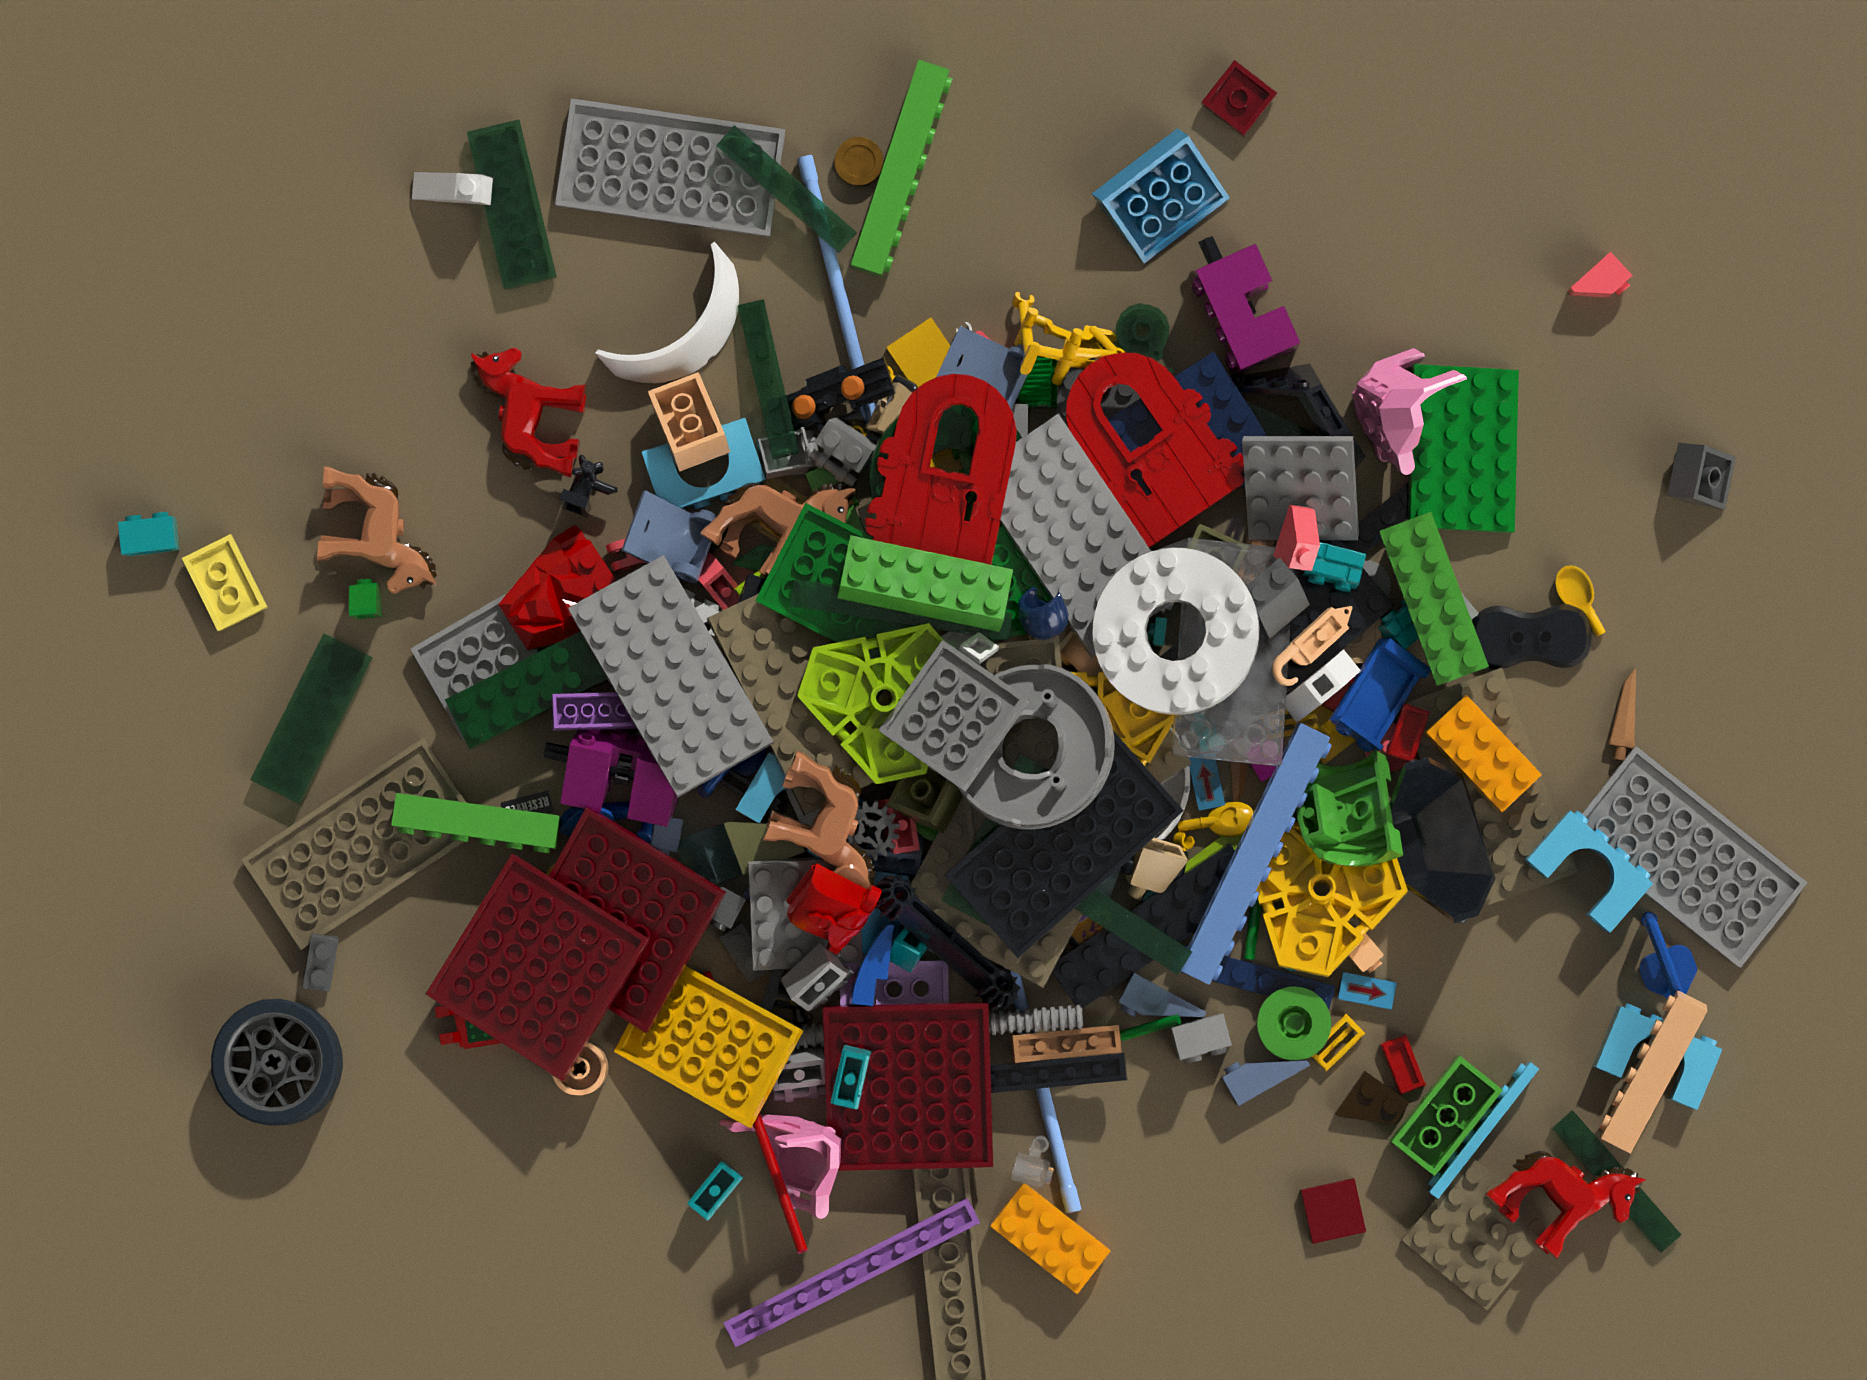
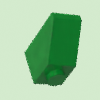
M372 579L356 580V585L349 586V616L351 618L360 620L383 617L380 585L372 583Z

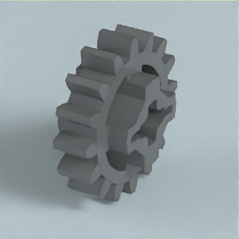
M864 800L863 808L858 806L855 816L860 825L859 831L853 836L848 835L847 842L865 851L866 856L872 854V858L877 860L879 852L886 857L888 855L886 848L894 849L896 847L892 839H899L900 834L894 832V829L899 828L900 823L892 822L896 813L888 815L886 813L888 805L883 806L881 809L878 808L877 800H875L873 806H869L867 800ZM867 813H876L879 814L881 817H879L878 819L871 818L867 815ZM867 824L870 827H877L875 830L876 837L870 833L864 834ZM888 826L889 834L884 842L881 831ZM862 842L871 843L874 848H866L860 844Z

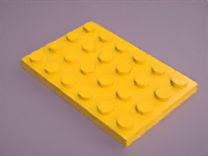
M686 966L650 1032L645 1033L629 1023L614 1052L751 1128L800 1039L803 1030Z

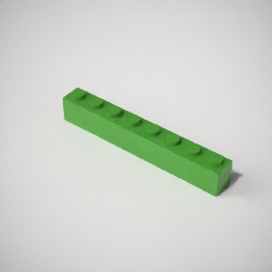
M918 59L851 262V269L879 278L883 277L884 272H890L894 260L893 257H890L893 246L898 247L902 232L898 231L901 221L906 222L911 206L906 204L909 195L915 196L919 184L915 177L918 169L922 171L924 169L928 155L923 153L926 144L931 145L935 136L936 129H932L935 118L940 120L944 104L940 103L943 93H949L953 78L949 77V69Z

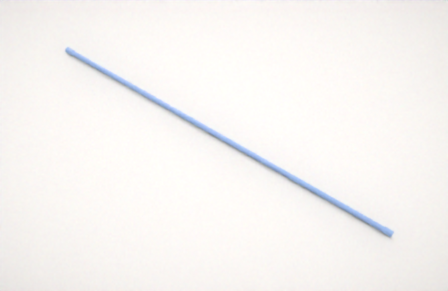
M806 155L797 158L802 182L806 188L851 369H855L864 365L818 185V175L812 155ZM874 402L864 406L867 414L866 426L875 409ZM1011 971L1013 977H1018L1015 983L1021 987L1017 993L1019 997L1014 1002L1015 1011L1020 1009L1022 1012L1025 1011V1008L1029 1009L1020 975ZM1030 1030V1033H1026V1031H1022L1021 1034H1031V1033H1035V1030ZM1036 1089L1060 1184V1193L1065 1213L1081 1210L1076 1186L1073 1183L1050 1089Z

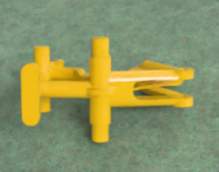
M1019 292L1015 293L1012 305L1019 309L1021 327L1014 344L1015 346L1018 344L1023 345L1024 358L1020 365V372L1027 375L1031 372L1037 356L1055 359L1058 362L1054 369L1052 382L1056 385H1061L1070 367L1085 369L1095 361L1089 360L1090 358L1100 359L1106 355L1125 353L1124 350L1117 348L1113 344L1116 336L1112 331L1088 325L1084 327L1083 331L1078 328H1074L1072 332L1053 325L1052 320L1038 315V310L1032 308L1035 300L1033 295H1029L1028 300H1023ZM1033 325L1044 328L1045 334H1051L1064 339L1063 349L1046 347L1033 342ZM1098 344H1102L1106 350H1103Z

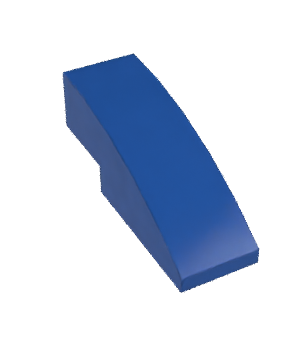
M884 925L864 952L851 985L849 1004L873 1006L876 979L887 980L894 925Z

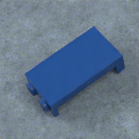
M1391 638L1378 639L1362 665L1361 671L1356 675L1329 719L1330 722L1336 725L1335 730L1346 737L1351 736L1357 741L1356 745L1366 752L1382 750L1384 747L1380 743L1418 679L1427 678L1430 673V668Z

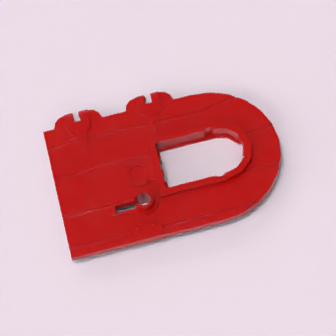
M1121 352L1106 355L1092 362L1079 374L1071 387L1067 399L1066 420L1068 429L1150 548L1244 484L1245 478L1241 474L1244 471V461L1241 453L1233 458L1231 457L1230 453L1237 450L1234 442L1232 443L1229 439L1224 438L1218 440L1207 425L1211 418L1210 407L1207 403H1203L1199 408L1196 406V403L1203 399L1200 393L1193 389L1183 390L1167 368L1154 359L1138 353ZM1117 384L1129 385L1136 391L1163 430L1155 435L1148 444L1142 447L1139 446L1131 453L1105 417L1100 405L1102 395L1108 388ZM1137 470L1141 473V479L1152 492L1150 495L1146 496L1138 482L1131 478L1130 473Z
M948 374L938 376L923 383L909 396L901 409L894 437L887 438L880 445L879 452L889 454L888 460L878 457L876 464L880 474L886 477L882 497L873 499L867 508V513L877 514L876 519L866 517L864 523L868 534L874 537L873 540L989 565L992 564L1017 435L1014 414L1007 400L996 388L986 381L971 375ZM962 404L968 408L971 407L978 418V431L969 475L956 472L947 473L944 470L930 467L939 420L943 412L953 405ZM973 491L977 495V500L973 503L970 522L964 521L968 504L966 496L969 492Z

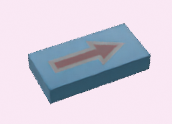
M1214 752L1188 757L1192 763L1189 765L1198 811L1225 805Z
M1342 972L1337 999L1392 1010L1397 983Z

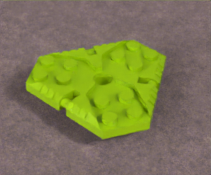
M929 623L876 634L874 638L866 639V637L813 647L797 697L832 736L836 735L842 743L840 745L875 784L922 775L927 772V764L884 735L879 729L943 640ZM879 648L881 657L870 659L868 650ZM888 690L891 693L892 701L889 705L882 706L877 702L876 696L879 691ZM849 721L857 727L851 735L844 728Z

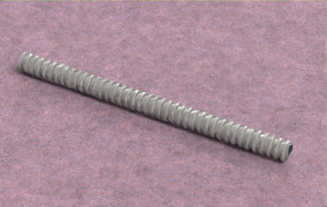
M1069 1005L1065 1009H1063V1006H1059V1009L1050 1007V1010H1046V1007H1042V1010L1033 1008V1011L1025 1008V1011L1022 1012L1020 1009H1016V1012L1008 1010V1013H1003V1010H999V1013L991 1011L989 1014V1033H992L993 1036L997 1032L1005 1035V1032L1013 1034V1031L1021 1034L1022 1031L1030 1033V1030H1035V1033H1037L1041 1029L1047 1032L1048 1029L1056 1031V1028H1060L1061 1031H1064L1065 1028L1073 1030V1027H1077L1078 1030H1081L1083 1027L1082 1007L1080 1005H1076V1008H1072ZM812 1023L811 1026L803 1024V1027H799L798 1024L794 1025L803 1030L795 1046L796 1049H800V1046H804L806 1049L809 1045H812L813 1048H817V1045L824 1047L823 1023H820V1026H816L815 1023Z

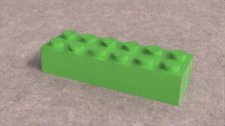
M1432 512L1380 530V537L1436 686L1489 667Z
M850 535L837 598L1000 632L1004 621L1013 569Z

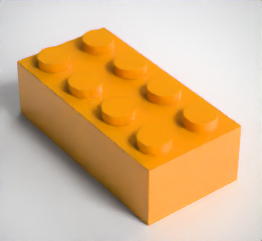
M1467 695L1457 701L1423 733L1498 813H1502L1542 775Z
M1024 1181L990 1224V1227L1076 1294L1080 1292L1111 1252L1107 1246Z

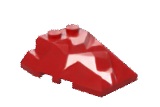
M574 525L554 537L547 544L522 577L519 578L500 601L498 607L526 650L530 651L554 645L580 632L568 608L616 582V579L592 542L587 540L581 530Z

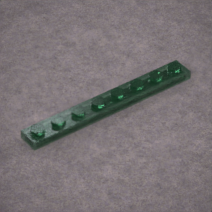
M794 579L790 607L911 626L929 623L937 630L970 635L980 632L988 638L1009 640L1013 614L1011 612H1005L1000 632L839 599L837 598L839 590L837 585Z

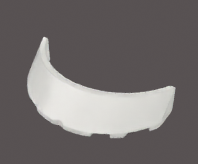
M715 242L710 245L715 267L713 289L709 302L699 320L679 340L654 352L639 355H620L598 349L595 352L596 356L616 377L642 383H665L686 377L698 371L708 363L711 357L716 356L723 348L731 334L738 314L739 285L734 264Z

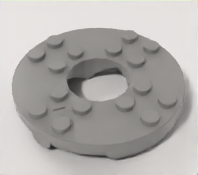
M1053 665L1019 666L994 675L1030 700L1012 727L1025 719L1038 718L1048 721L1056 728L1059 744L1057 758L1049 771L1040 774H1024L1013 770L1006 765L1003 759L1002 744L1005 739L1004 737L966 792L960 788L959 790L968 802L982 815L998 824L1011 828L1042 829L1060 824L1074 817L1095 799L1103 788L1112 767L1115 747L1114 733L1105 706L1096 693L1081 678Z

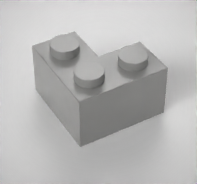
M1223 1013L1169 1028L1177 1059H1184L1186 1064L1202 1060L1201 1054L1209 1051L1211 1056L1226 1053V1047L1232 1046Z

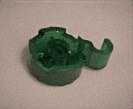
M1138 303L1129 306L1121 313L1116 323L1115 337L1119 348L1124 350L1125 353H1138L1160 362L1164 354L1163 349L1169 338L1170 326L1167 317L1159 308ZM1138 325H1142L1143 328L1145 326L1149 328L1146 338L1138 337L1135 334L1138 330ZM1171 367L1168 369V371L1172 375L1174 373V368Z

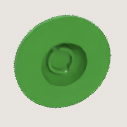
M1285 987L1272 993L1262 1004L1257 1020L1258 1033L1263 1044L1274 1055L1287 1060H1303L1316 1054L1327 1042L1331 1031L1330 1012L1322 998L1313 991L1303 987Z

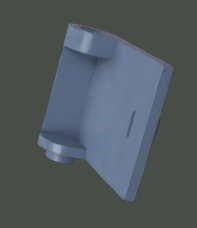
M960 326L936 377L948 374H965L982 379L1001 393L1012 410L1027 375L1020 372V365L1024 358L1023 345L1018 344L1017 347L1011 346L1009 349Z
M645 490L642 492L621 550L646 563H650L664 555L678 579L689 583H697L712 544L711 541L700 535V533L715 519L716 515L707 510L689 513Z

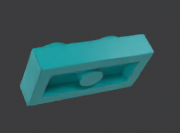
M1156 617L1153 623H1149L1147 636L1148 641L1151 642V648H1163L1167 618Z

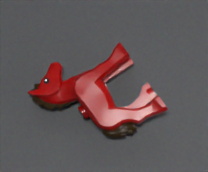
M510 348L504 352L491 355L486 351L482 355L471 353L474 360L470 362L472 367L471 374L474 376L473 380L477 382V386L484 388L486 393L506 399L505 406H500L498 421L502 422V452L505 457L513 462L515 466L520 464L524 470L529 469L532 471L533 464H535L538 468L549 469L564 477L571 478L574 460L578 457L580 440L570 438L568 441L560 444H545L538 440L534 434L540 421L543 406L584 413L587 395L584 394L586 385H575L566 389H558L550 386H541L529 378L511 373L513 367L522 358V353L517 348Z
M1536 1151L1526 1154L1525 1159H1517L1516 1163L1513 1164L1517 1171L1510 1173L1505 1181L1490 1189L1485 1195L1499 1208L1498 1211L1508 1221L1514 1223L1519 1217V1207L1524 1196L1529 1191L1542 1187L1561 1213L1533 1243L1545 1254L1550 1253L1557 1260L1563 1249V1242L1566 1236L1581 1220L1593 1215L1607 1203L1611 1207L1613 1219L1618 1223L1625 1222L1629 1217V1210L1634 1195L1640 1193L1639 1186L1646 1180L1638 1178V1173H1634L1629 1168L1613 1167L1609 1171H1602L1599 1176L1596 1175L1590 1183H1587L1583 1180L1585 1177L1584 1173L1576 1166L1572 1165L1569 1167L1559 1158H1554L1545 1151Z

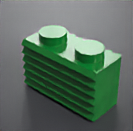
M1037 356L1033 368L1027 375L1016 399L1019 404H1028V409L1057 408L1058 385L1052 382V377L1058 360Z

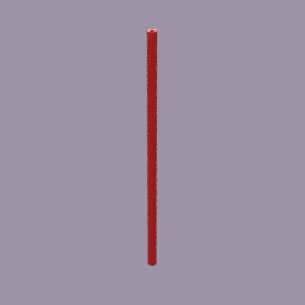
M710 971L702 973L705 977L713 980ZM759 1113L753 1128L797 1254L804 1253L808 1248L761 1114Z

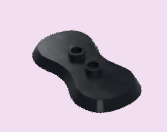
M1568 604L1555 605L1534 613L1519 612L1504 606H1491L1480 611L1472 622L1489 666L1487 668L1505 669L1526 661H1539L1554 667L1569 668L1581 663L1587 657L1591 646V627L1586 614L1581 609Z

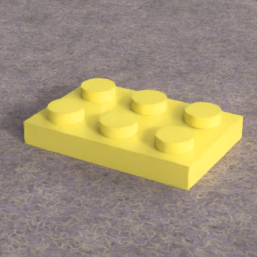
M232 534L182 558L218 632L268 608Z

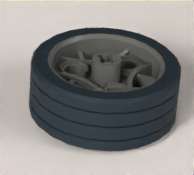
M284 999L260 1000L248 1004L235 1012L221 1027L214 1041L211 1054V1074L216 1090L225 1104L237 1115L251 1122L268 1126L292 1125L305 1121L320 1112L332 1099L337 1090L343 1070L341 1045L330 1023L316 1010L302 1003ZM276 1018H287L290 1021L281 1030ZM297 1023L307 1030L299 1046L293 1044L285 1037ZM268 1030L272 1034V1040L268 1045L264 1046L261 1044L259 1036L262 1031ZM246 1035L250 1046L239 1047ZM311 1037L316 1044L317 1050L305 1049ZM237 1052H252L250 1070L236 1067ZM303 1057H307L311 1061V1067L307 1072H302L298 1068V1062ZM276 1058L281 1059V1061L278 1063V1067H274L273 1065L277 1062ZM237 1072L248 1074L242 1084L239 1082ZM261 1077L265 1078L268 1083L267 1090L263 1093H259L255 1088L256 1081ZM302 1080L314 1081L307 1093ZM296 1082L300 1099L289 1104L281 1089L290 1083ZM275 1095L283 1107L269 1106Z

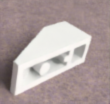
M414 172L412 199L491 205L493 178L479 174Z

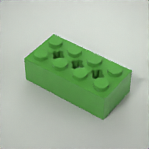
M1456 1055L1388 1141L1428 1173L1435 1176L1503 1090L1460 1055ZM1466 1087L1468 1098L1466 1100L1461 1098L1459 1101L1457 1099L1459 1095L1457 1090ZM1449 1108L1451 1110L1449 1116L1452 1118L1449 1122L1444 1120L1442 1123L1440 1120L1442 1116L1439 1113L1442 1109L1446 1111ZM1433 1130L1432 1137L1434 1141L1432 1143L1427 1141L1425 1144L1423 1142L1424 1131L1429 1132Z

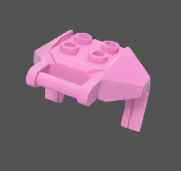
M1414 348L1375 362L1360 379L1352 392L1356 416L1362 425L1364 433L1373 442L1376 458L1382 462L1393 464L1399 472L1405 475L1412 473L1415 464L1412 450L1418 445L1424 426L1420 404L1435 392L1467 379L1465 375L1455 370L1430 379H1422L1405 370V368L1421 362L1425 357L1424 353Z
M761 1114L793 1208L810 1212L812 1216L820 1219L825 1218L829 1211V1194L840 1166L841 1138L835 1135V1130L832 1127L807 1121L800 1117ZM732 1118L723 1119L719 1122V1125L726 1126L731 1132L755 1131L753 1125L749 1128ZM800 1192L811 1195V1201L800 1198Z

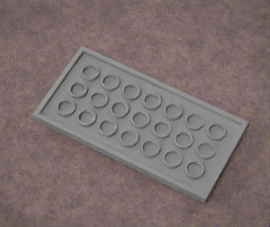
M571 98L555 206L770 237L786 129Z
M1057 414L1016 442L1000 524L1050 598L1053 599L1057 593H1061L1069 614L1068 624L1090 657L1096 655L1093 644V620L1103 590L1122 567L1139 556L1151 552V550L1060 415ZM1166 603L1164 605L1156 607L1150 615V617L1156 614L1164 607H1166L1167 605H1169L1170 603Z
M664 555L568 608L571 617L677 798L773 744L771 736Z
M1634 746L1625 760L1622 761L1581 813L1589 820L1587 825L1593 831L1596 829L1601 830L1610 839L1607 842L1614 849L1620 847L1630 856L1628 861L1634 867L1640 865L1651 875L1649 880L1653 884L1645 892L1648 897L1737 968H1741L1808 883L1637 746ZM1592 851L1603 861H1605V859L1600 854L1596 853L1595 851Z

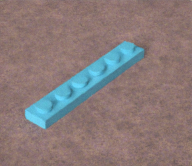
M1527 1062L1525 1065L1522 1063L1518 1065L1511 1075L1514 1077V1080L1508 1087L1505 1084L1501 1087L1503 1091L1496 1098V1103L1492 1108L1489 1107L1481 1117V1122L1475 1130L1472 1129L1462 1141L1464 1144L1458 1151L1455 1150L1450 1156L1441 1173L1438 1172L1435 1176L1432 1175L1427 1184L1430 1187L1427 1192L1439 1199L1538 1072V1067L1531 1062Z

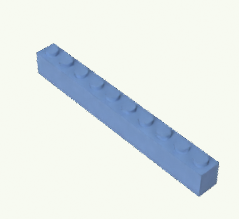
M1297 722L1178 966L1180 971L1209 985L1212 980L1217 981L1223 968L1220 965L1224 955L1229 956L1235 944L1232 938L1236 930L1240 932L1246 922L1247 917L1244 916V913L1248 906L1253 907L1259 895L1256 889L1260 881L1265 882L1270 873L1271 867L1268 864L1272 856L1276 858L1281 851L1283 843L1280 840L1284 831L1289 833L1295 821L1292 815L1296 807H1302L1307 797V793L1304 792L1308 782L1312 784L1315 781L1319 772L1316 766L1320 758H1326L1331 748V744L1328 743L1329 736Z

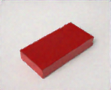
M1404 703L1387 755L1407 762L1415 759L1430 711Z
M1406 1034L1380 1044L1399 1095L1426 1086Z

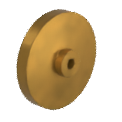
M853 137L844 141L837 149L834 159L835 168L839 177L846 183L853 186H865L875 181L880 175L883 168V155L878 145L872 140L865 137Z

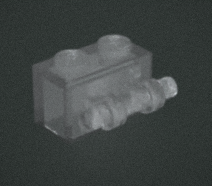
M1042 1135L1035 1136L1028 1154L1017 1151L1010 1175L1011 1180L1042 1189L1044 1183L1050 1184L1054 1168L1049 1166L1050 1161L1048 1159L1040 1157L1041 1153L1045 1152L1049 1147L1046 1137Z

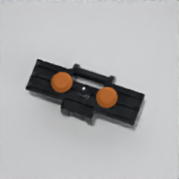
M882 357L847 371L844 365L807 378L805 379L806 386L801 388V390L768 402L767 406L776 435L796 432L801 427L807 429L815 425L820 434L827 423L824 415L830 412L829 408L842 403H848L854 411L841 415L838 418L846 424L858 420L863 422L867 420L864 406L894 395L896 391L886 360Z

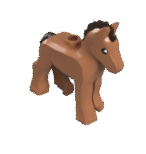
M324 467V488H333L335 486L346 488L325 489L323 509H333L340 503L350 501L359 502L368 509L363 523L361 539L321 535V541H318L317 561L329 560L338 555L360 556L377 565L396 569L394 575L386 582V590L391 594H397L404 589L417 585L423 589L426 587V584L437 585L434 579L437 577L435 572L436 565L432 563L433 559L429 557V554L421 551L420 547L398 542V535L403 536L404 519H400L397 487L383 476L377 477L375 473H367L366 479L358 474H346L331 467Z
M753 482L735 489V494L727 497L728 500L725 501L726 506L701 531L700 535L719 545L723 532L729 526L726 537L719 549L730 557L737 559L740 554L739 540L743 529L751 522L759 519L767 528L781 537L759 570L760 574L767 578L805 503L846 523L848 508L854 504L852 498L855 496L856 490L853 488L849 489V486H843L840 483L835 485L833 483L829 485L824 484L820 489H815L803 504H798L795 502L797 498L785 490L779 493L766 485H759Z
M797 751L791 767L789 766L782 787L789 789L797 786L813 787L824 795L826 801L817 813L812 825L772 810L763 840H788L799 846L806 847L826 862L836 866L832 870L833 872L867 889L871 884L874 885L876 875L873 870L875 867L872 864V860L866 856L865 851L846 842L848 835H854L858 824L855 816L861 793L859 784L850 773L846 775L843 767L839 768L835 765L834 771L831 772L827 766L820 765L806 754Z

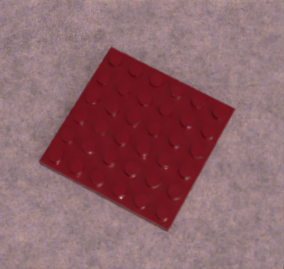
M586 807L549 876L651 939L609 1007L610 1011L643 1032L648 1033L726 892L601 813Z
M511 854L425 994L561 1081H564L651 939L515 854Z
M988 1003L823 1006L827 1126L832 1127L835 1130V1135L841 1138V1159L838 1171L982 1168L994 1166ZM844 1045L871 1051L858 1109L831 1103Z

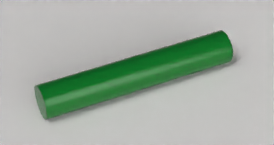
M1256 900L1253 907H1250L1244 959H1255L1261 906H1259L1258 900Z
M1176 1014L1120 1030V1039L1125 1041L1181 1025L1180 1016Z

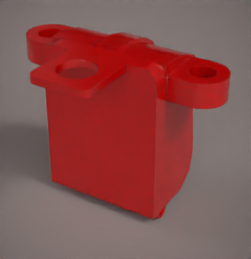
M816 863L810 867L786 899V902L789 904L787 916L790 923L797 928L828 940L827 950L837 955L866 924L868 917L876 907L882 890L872 884L866 889Z

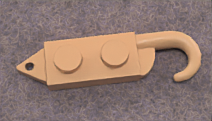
M1352 606L1338 609L1333 607L1327 608L1276 657L1272 665V674L1279 684L1291 686L1298 682L1297 677L1286 679L1282 676L1281 669L1290 659L1304 666L1312 663L1349 629L1347 624Z

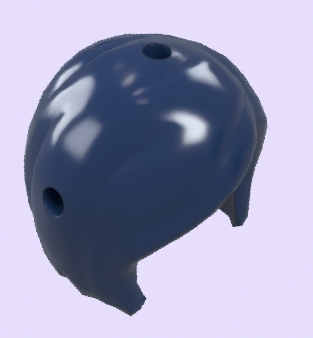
M1032 587L1020 597L1018 602V618L1021 626L1031 637L1038 640H1047L1060 635L1065 630L1069 619L1068 610L1061 593H1057L1051 601L1045 602L1038 599L1036 594L1037 588Z

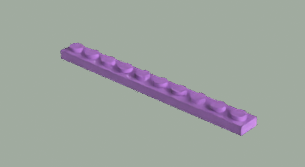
M967 1198L725 1321L724 1325L735 1347L979 1224L980 1220Z

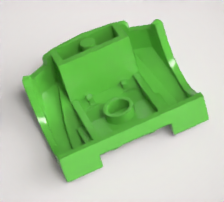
M1373 751L1367 758L1351 765L1327 766L1318 763L1316 766L1319 769L1318 775L1312 784L1308 782L1304 791L1307 793V797L1302 807H1297V819L1303 839L1317 857L1329 864L1359 867L1379 864L1403 856L1400 832L1393 827L1387 783L1391 782L1388 757L1378 751Z

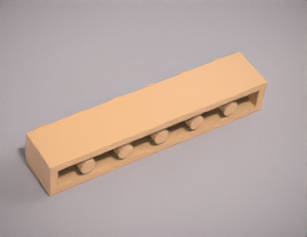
M1678 990L1674 996L1669 995L1662 1008L1665 1013L1661 1021L1656 1019L1649 1032L1652 1035L1649 1043L1642 1044L1637 1054V1058L1640 1060L1635 1068L1632 1066L1629 1068L1624 1078V1081L1627 1082L1623 1091L1618 1090L1611 1103L1614 1106L1610 1115H1604L1598 1127L1601 1129V1139L1630 1154L1708 1011L1706 1004Z

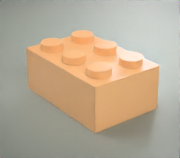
M699 372L648 391L653 410L679 472L730 453L725 433Z

